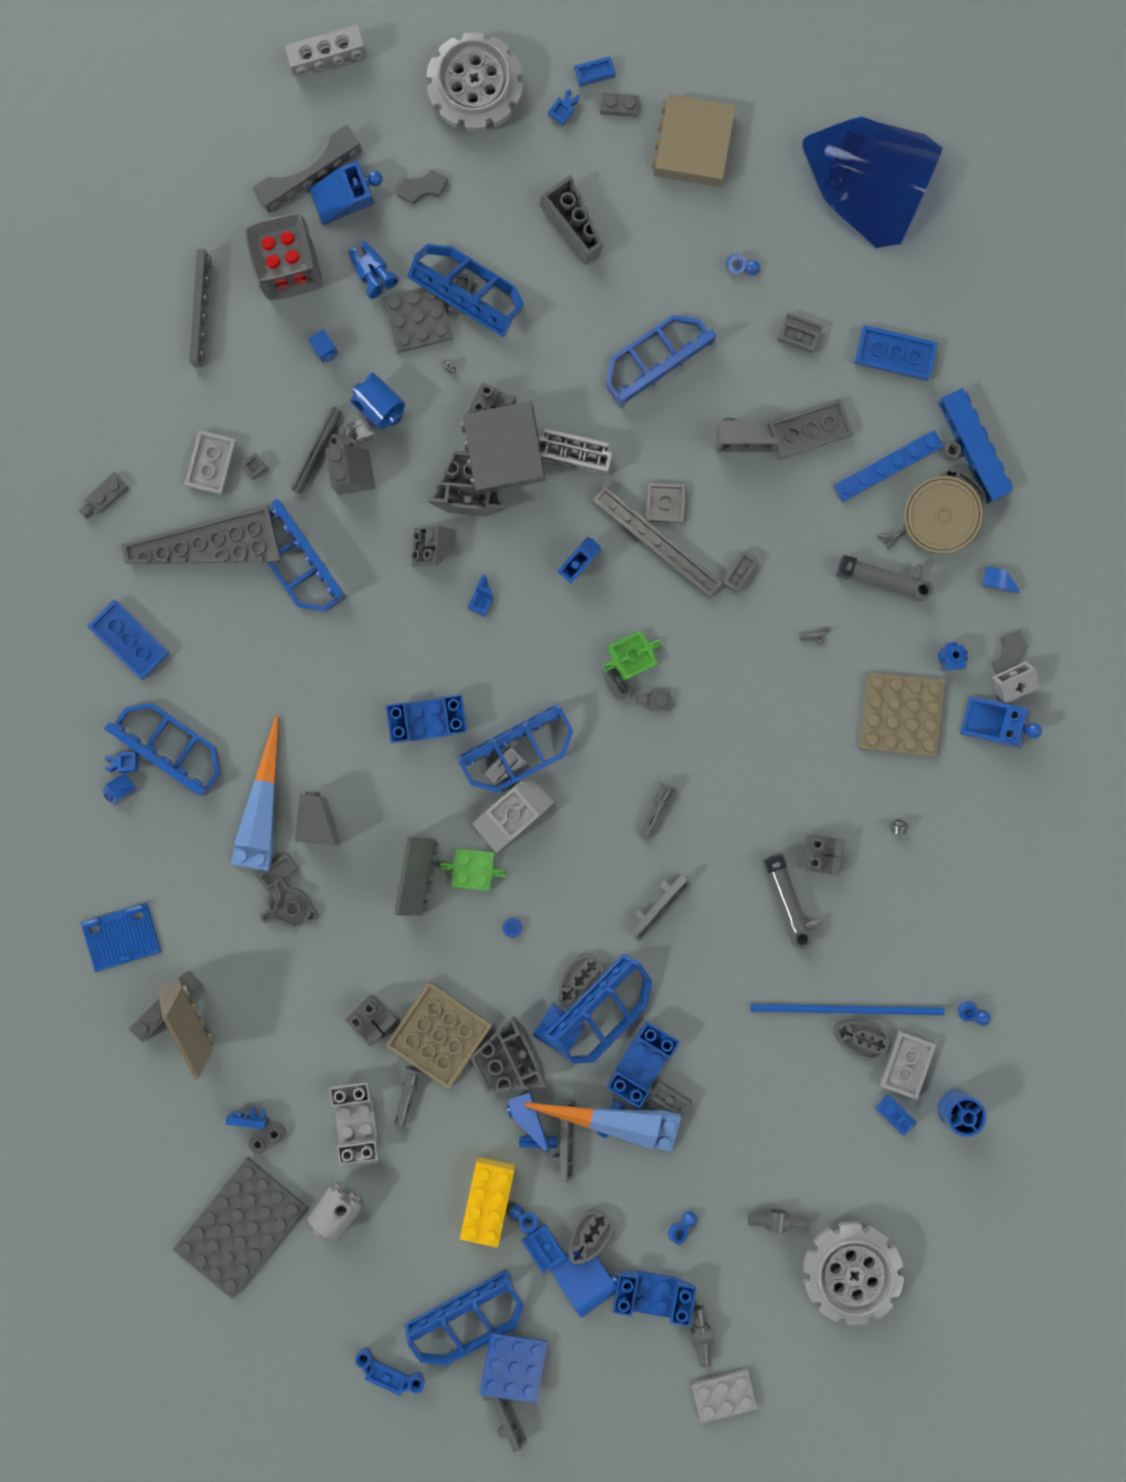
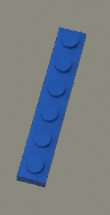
M935 430L840 481L834 485V488L842 502H845L944 446Z

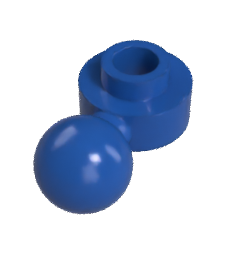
M738 253L731 254L726 260V267L733 274H740L745 270L749 275H756L760 271L758 261L749 260L746 262V259ZM734 260H737L736 266H733Z
M972 1001L963 1002L958 1007L959 1016L964 1021L975 1019L977 1024L985 1026L991 1020L990 1014L985 1010L979 1011L976 1004Z
M516 1203L508 1206V1217L519 1220V1228L523 1233L532 1234L536 1231L538 1219L535 1214L530 1212L523 1214L520 1205ZM531 1222L532 1225L530 1227H526L525 1223Z
M686 1211L682 1215V1223H674L669 1228L668 1238L678 1245L684 1243L688 1237L687 1228L697 1223L696 1214L692 1211Z

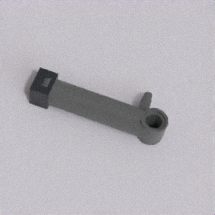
M843 555L836 572L838 577L844 579L851 578L912 597L920 602L930 598L934 593V587L931 582L920 580L922 564H917L911 578L857 561V558ZM919 586L926 589L925 596L919 593Z
M783 854L763 859L765 870L772 883L791 936L792 944L799 949L809 948L813 941L809 930L822 925V920L818 919L806 923L789 877ZM800 934H805L806 941L803 944H798L797 937Z

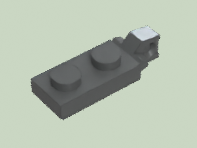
M114 472L85 499V505L79 512L85 518H88L93 513L96 515L99 512L102 513L129 488L128 485Z

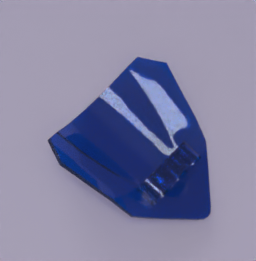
M862 116L810 134L802 141L804 154L824 201L875 248L901 244L930 182L943 148L925 134L879 123Z

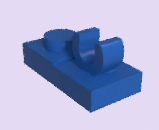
M889 1094L875 1106L903 1136L917 1123Z
M252 1107L250 1116L245 1115L243 1111H233L226 1117L225 1125L264 1129L268 1125V1118H264L266 1109L262 1108L261 1115H256L255 1107Z

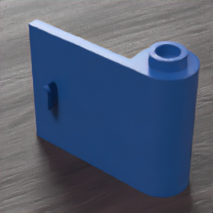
M584 1246L579 1251H573L572 1254L575 1261L577 1258H582L581 1251ZM568 1252L566 1259L552 1267L550 1271L575 1311L583 1318L616 1293L618 1277L615 1274L612 1276L606 1271L597 1255L589 1261L577 1265L570 1261Z

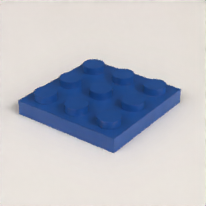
M491 1332L479 1394L482 1396L537 1403L548 1342Z

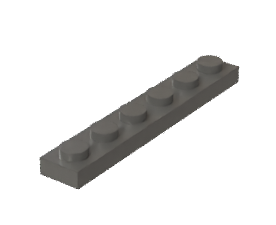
M197 249L189 360L194 367L201 368L202 361H205L203 343H206V331H204V325L208 321V315L205 311L206 305L209 304L207 287L210 286V276L208 275V268H211V257L205 249Z

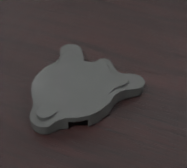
M283 877L275 879L274 885L278 895H270L267 898L268 910L260 916L263 923L277 921L288 927H296L306 922L315 921L318 912L314 909L310 897L304 891L290 887Z

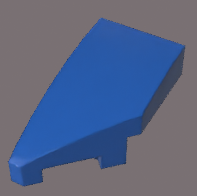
M986 566L982 583L984 587L1020 593L1019 588L1006 570Z
M484 574L476 587V591L468 605V610L485 617L493 601V593Z

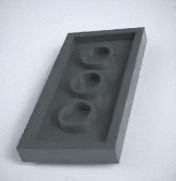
M841 398L768 423L772 437L778 439L776 450L780 460L853 435Z

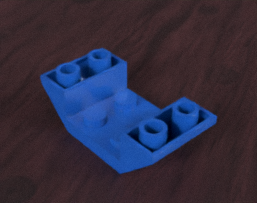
M462 694L445 696L440 699L385 705L391 743L419 741L468 733Z
M646 1021L616 1066L606 1088L640 1109L650 1093L649 1088L666 1060L672 1057L680 1041Z
M640 1270L620 1272L612 1313L632 1316V1312L667 1317L672 1324L690 1327L696 1286L669 1275Z

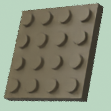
M867 673L859 749L937 757L944 680Z
M429 981L385 1046L449 1090L492 1024Z

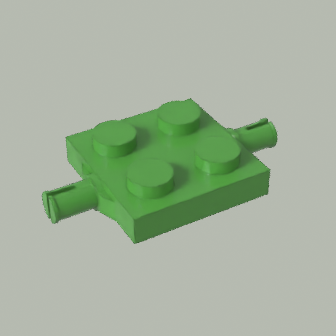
M641 630L606 647L611 656V662L602 665V667L605 669V672L616 668L623 681L630 679L658 664L653 650L662 646V642H660V639L649 643L644 638Z
M456 849L453 863L441 862L440 865L446 866L440 867V871H451V887L490 891L493 877L505 878V874L498 873H506V870L494 869V853Z

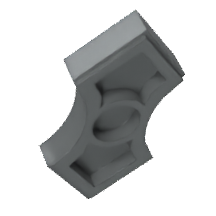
M430 170L426 176L419 179L405 177L397 192V196L413 205L424 196L433 195L440 197L448 182V178L433 170Z
M1020 630L1001 638V654L997 660L991 663L996 674L1017 666L1020 653L1028 647Z

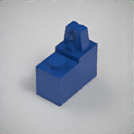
M587 537L557 572L572 584L602 550L600 545L593 538Z

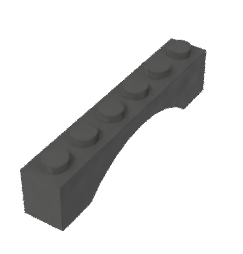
M345 125L331 135L324 153L308 169L288 177H267L252 188L268 213L276 211L283 203L295 199L298 193L310 189L315 182L323 180L330 172L342 167L348 160L358 157L360 152H362L360 142L349 126Z

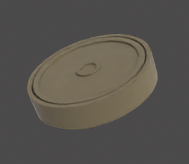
M937 476L919 484L909 495L903 511L904 527L909 538L921 549L935 554L952 553L965 547L977 535L983 519L982 503L977 492L967 482L952 476Z

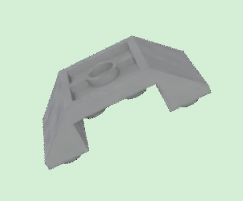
M529 775L486 810L472 825L497 853L552 806L554 802L534 778Z
M362 1082L329 1087L331 1107L335 1108L339 1144L337 1145L339 1166L377 1161L379 1159L378 1129L374 1099L369 1083Z

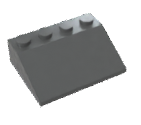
M418 835L407 837L394 915L422 916L424 911L427 912L429 900H426L427 892H431L432 881H429L430 873L433 874L435 870V862H432L433 855H437L439 846L435 838Z

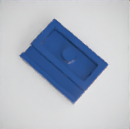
M545 1223L538 1227L535 1232L525 1238L523 1237L521 1240L542 1273H545L546 1270L551 1269L566 1259V1254Z

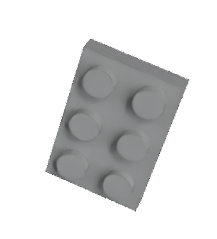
M199 430L184 485L223 496L237 440Z
M898 1031L879 1086L917 1100L936 1044Z
M747 1368L691 1382L701 1423L757 1410Z

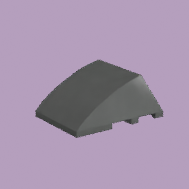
M454 451L428 503L448 513L489 516L504 511L500 490L478 494L475 489H472L470 478H473L472 470H469L467 459H470L469 452Z
M514 1016L470 1057L487 1093L547 1087L543 1064L527 1030Z

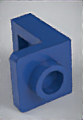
M126 773L105 785L103 795L108 802L111 801L115 805L120 799L135 791L136 787Z

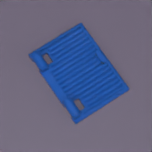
M147 903L81 922L95 972L161 952ZM142 912L144 918L135 920L134 914ZM91 927H99L98 932L91 933Z

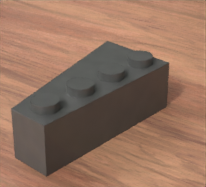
M570 175L541 195L540 207L586 265L601 254L603 243L594 223L591 222L588 215L589 212L586 206H584L580 192L574 184V179Z

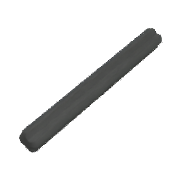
M333 406L329 411L291 487L294 492L299 494L302 492L328 441V437L331 435L341 415L339 408Z

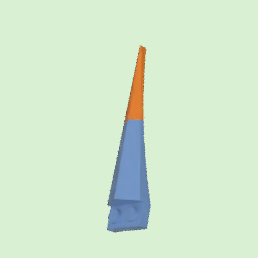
M278 716L274 719L234 842L235 847L231 865L270 871L274 853V794L279 728Z
M526 1102L524 1105L527 1108L652 1150L656 1148L668 1152L672 1151L681 1120V1114L664 1110L594 1109Z

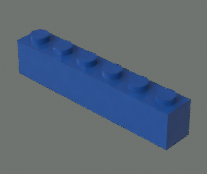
M961 388L942 397L938 404L957 443L962 449V454L976 482L985 492L986 503L989 504L1011 493L1013 485L1004 473L1003 463L995 455L996 449L989 442L985 427L981 426L979 422V414L976 409H973L969 394Z

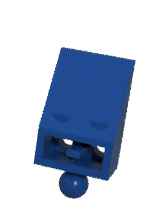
M357 160L338 168L312 186L309 190L322 224H327L375 204L369 185L374 187L381 185L383 181L382 174L374 170L365 178L364 172Z
M970 696L960 733L1021 749L1025 733L1028 737L1036 739L1042 734V728L1036 723L1028 725L1031 712L1027 708ZM1014 713H1018L1016 719H1013ZM1009 731H1013V736L1009 738Z

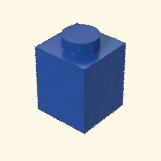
M324 328L308 338L322 363L332 361L338 354L336 347Z

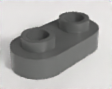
M616 668L605 672V669H603V677L614 697L623 700L630 696L632 688L628 679L623 681Z
M272 1123L257 1132L249 1140L250 1150L253 1153L260 1154L278 1144L286 1135L285 1127L281 1123ZM272 1131H276L278 1136L274 1137ZM255 1142H261V1147H257Z

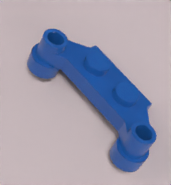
M367 1347L362 1348L357 1353L355 1363L358 1367L363 1368L366 1374L365 1380L399 1396L402 1392L409 1390L413 1393H420L423 1390L425 1380L421 1372L407 1375L375 1360L371 1350Z

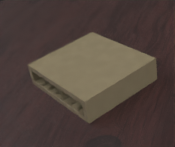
M668 94L667 101H663L661 112L665 113L664 120L660 119L658 131L661 132V138L656 139L655 145L658 155L653 156L652 168H655L654 176L721 187L736 106Z

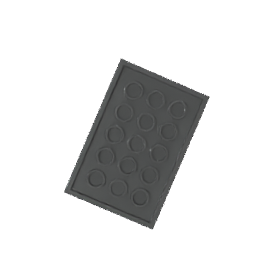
M247 1157L172 1250L233 1299L305 1210L307 1205L252 1159Z

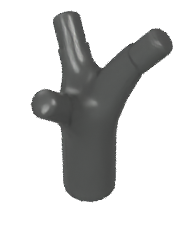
M900 527L889 534H878V538L884 539L882 540L883 544L888 542L887 548L890 549L894 540L905 534L906 531L903 527Z
M826 626L816 632L800 633V641L814 640L822 645L824 642L820 637L826 636L825 632L829 627Z

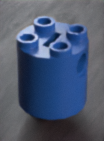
M370 373L362 384L358 383L352 389L354 395L350 400L351 403L379 430L385 429L388 426H395L402 419L405 401L375 373Z
M961 1089L952 1090L945 1093L938 1101L937 1108L940 1119L956 1134L963 1137H971L978 1134L984 1128L986 1123L984 1106L969 1093Z

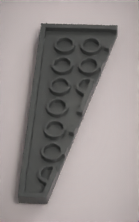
M267 505L122 544L125 563L282 561L270 509Z

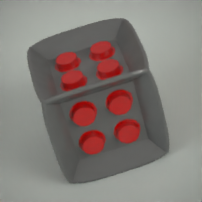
M290 214L254 223L245 228L246 242L252 266L258 279L259 287L267 299L289 298L322 287V277L317 255L309 236L308 226L302 215Z

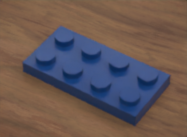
M863 325L854 364L928 381L938 342Z
M115 599L87 626L141 680H144L170 654Z

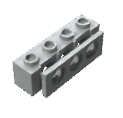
M358 25L284 46L293 75H298L301 79L362 61V56L366 55Z
M545 429L544 437L539 436L543 462L608 476L612 453L607 452L609 443L550 429Z

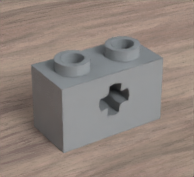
M1027 661L992 677L996 696L1005 704L1040 688L1036 669Z

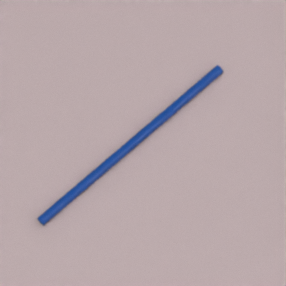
M750 1005L751 1012L944 1015V1008Z

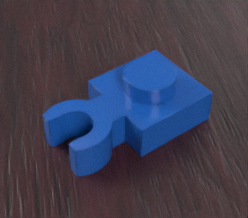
M571 89L566 91L564 100L559 97L548 111V116L562 126L573 114L574 108L572 106L579 102L578 94L574 99L569 98Z
M136 751L118 753V758L116 759L112 756L105 758L106 761L112 762L110 767H105V770L108 772L116 770L119 773L139 771V753Z

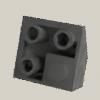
M442 526L414 528L411 566L440 564L455 549L456 530Z

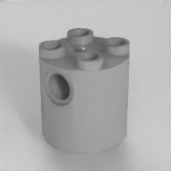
M339 1181L331 1184L307 1218L310 1225L314 1228L313 1233L322 1240L328 1238L333 1241H339L362 1208V1204L359 1201L361 1196L354 1191L349 1192L346 1190L345 1186Z

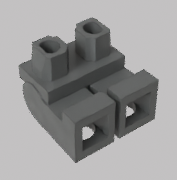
M482 382L468 414L516 404V396L505 394Z
M807 835L801 869L839 876L841 859L827 857L824 854L842 856L844 839Z
M369 995L345 1021L371 1047L399 1017L375 995Z

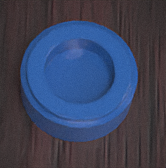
M509 918L503 924V932L508 937H517L522 931V924L516 918Z

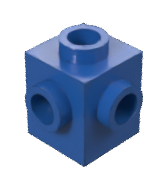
M958 642L946 643V647L940 648L938 660L939 663H942V671L966 668L968 652L964 649V645H958Z

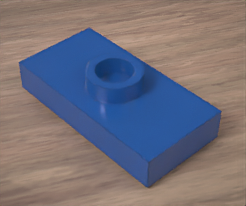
M611 56L574 66L579 87L616 76Z

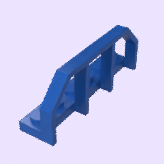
M427 244L414 256L407 278L502 338L507 335L512 320L521 312L524 306L516 286L452 246ZM427 254L448 256L460 264L447 277H444L420 262V260ZM466 268L489 281L477 292L476 296L452 282ZM495 286L508 293L515 305V308L509 313L508 317L481 300Z
M672 315L611 357L606 387L622 408L627 401L649 386H654L656 381L678 366H683L685 361L708 345L712 346L715 343L717 334L713 329L708 332L700 319ZM672 322L695 325L702 333L697 336L698 339L693 343L691 341L687 342L682 346V350L677 353L661 330ZM657 334L670 352V355L666 358L667 361L661 365L657 363L649 372L633 349ZM629 353L643 374L638 376L634 380L635 383L631 386L625 385L622 387L618 394L611 384L614 363Z
M276 499L271 503L273 505V508L270 510L271 516L275 515L278 520L282 518L285 522L283 527L289 535L293 534L295 537L294 540L279 549L280 555L297 546L300 551L303 549L307 554L305 559L309 565H314L315 567L288 585L272 562L267 563L298 607L326 612L347 596L291 518L284 505ZM316 573L321 582L326 581L329 586L326 588L332 597L336 596V598L325 606L300 603L292 589Z
M154 703L127 707L115 723H108L104 730L198 796H205L221 774L217 748ZM153 708L165 718L147 744L144 745L141 743L142 739L133 733L130 735L125 732L126 728L121 724L130 712ZM170 721L193 736L174 765H172L173 761L165 755L161 757L156 753L157 749L152 747ZM197 741L210 748L214 774L205 787L203 786L204 782L196 777L192 779L188 776L189 772L180 767Z
M556 703L458 755L457 759L472 786L497 793L565 757L573 729L559 703ZM562 717L568 728L562 750L555 756L545 760L530 730H538L544 726L543 723L546 721H555ZM528 735L542 762L514 776L500 748L509 745V741L514 738L521 739ZM496 749L511 779L498 786L479 782L472 779L466 766L475 763L476 758L480 756H489L493 753L492 750Z
M623 954L543 1036L548 1042L556 1046L570 1063L595 1062L647 1008L652 986L651 978L641 963ZM636 968L643 982L639 1003L628 1012L614 990ZM610 995L624 1018L604 1037L590 1015ZM586 1020L600 1043L589 1055L571 1056L563 1043Z
M506 1269L404 1324L407 1344L420 1363L447 1366L488 1344L491 1332L506 1334L516 1328L524 1305L513 1286L509 1271ZM509 1291L517 1303L510 1321L494 1328L480 1308V1305ZM474 1309L489 1332L464 1345L448 1322ZM443 1326L458 1348L446 1355L422 1353L414 1341Z

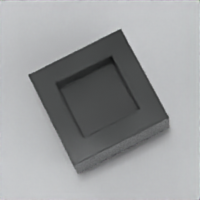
M256 452L240 463L252 480L268 469Z

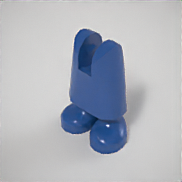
M363 240L359 242L365 253L363 257L360 258L354 247H351L348 252L363 283L368 282L367 296L370 299H375L383 292L381 283L376 279L377 276L380 277L386 289L396 286L399 278L396 274L386 271L387 264Z

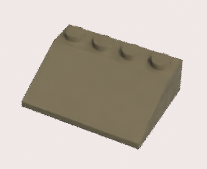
M177 980L158 989L161 1013L194 1079L197 1080L213 1051L212 1042H214L210 1031L206 1032L204 1028L206 1027L203 1016H198L197 1011L199 1010L195 1001H190L188 996L191 994L187 985L183 986L181 981Z

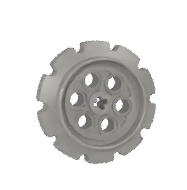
M473 32L463 34L462 40H456L453 37L438 48L439 57L431 58L426 77L427 81L431 83L427 85L430 103L433 109H441L440 117L442 120L455 128L465 125L466 131L482 132L487 130L488 124H493L494 127H497L511 117L510 108L518 107L522 97L523 84L519 80H522L523 74L517 56L509 55L510 48L506 43L494 36L486 40L483 33ZM474 62L480 63L477 66L473 65ZM457 70L463 71L460 74L455 73ZM491 72L496 73L494 76H489L488 74ZM457 88L462 89L460 92H454ZM488 91L495 92L492 95L486 94ZM471 99L477 100L475 103H470L469 101Z
M849 1221L839 1223L836 1231L831 1230L830 1227L826 1228L813 1240L816 1247L815 1249L807 1250L803 1261V1271L809 1274L807 1278H804L803 1282L809 1298L813 1303L819 1302L818 1309L827 1318L838 1322L840 1318H844L847 1325L867 1324L870 1316L879 1319L889 1312L893 1307L891 1299L900 1296L904 1277L898 1270L903 1267V1263L896 1247L893 1244L887 1245L889 1239L882 1231L871 1225H868L866 1229H862L859 1222ZM847 1251H854V1254L851 1257L845 1256ZM867 1257L872 1258L869 1264H864V1260ZM833 1263H839L837 1269L832 1270L830 1267ZM854 1271L856 1274L852 1275L850 1272ZM870 1277H876L873 1283H867V1280ZM836 1283H842L841 1288L834 1289ZM856 1289L861 1290V1292H860L859 1295H857V1296H853V1295H852V1293H853L854 1290H856Z

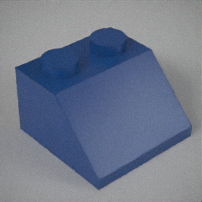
M552 1002L532 1036L561 1053L543 1035L567 1011ZM585 1022L563 1043L568 1051L584 1029Z

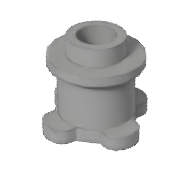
M360 419L355 422L356 425L353 426V429L356 430L358 435L356 437L358 443L376 438L375 433L372 432L370 421Z

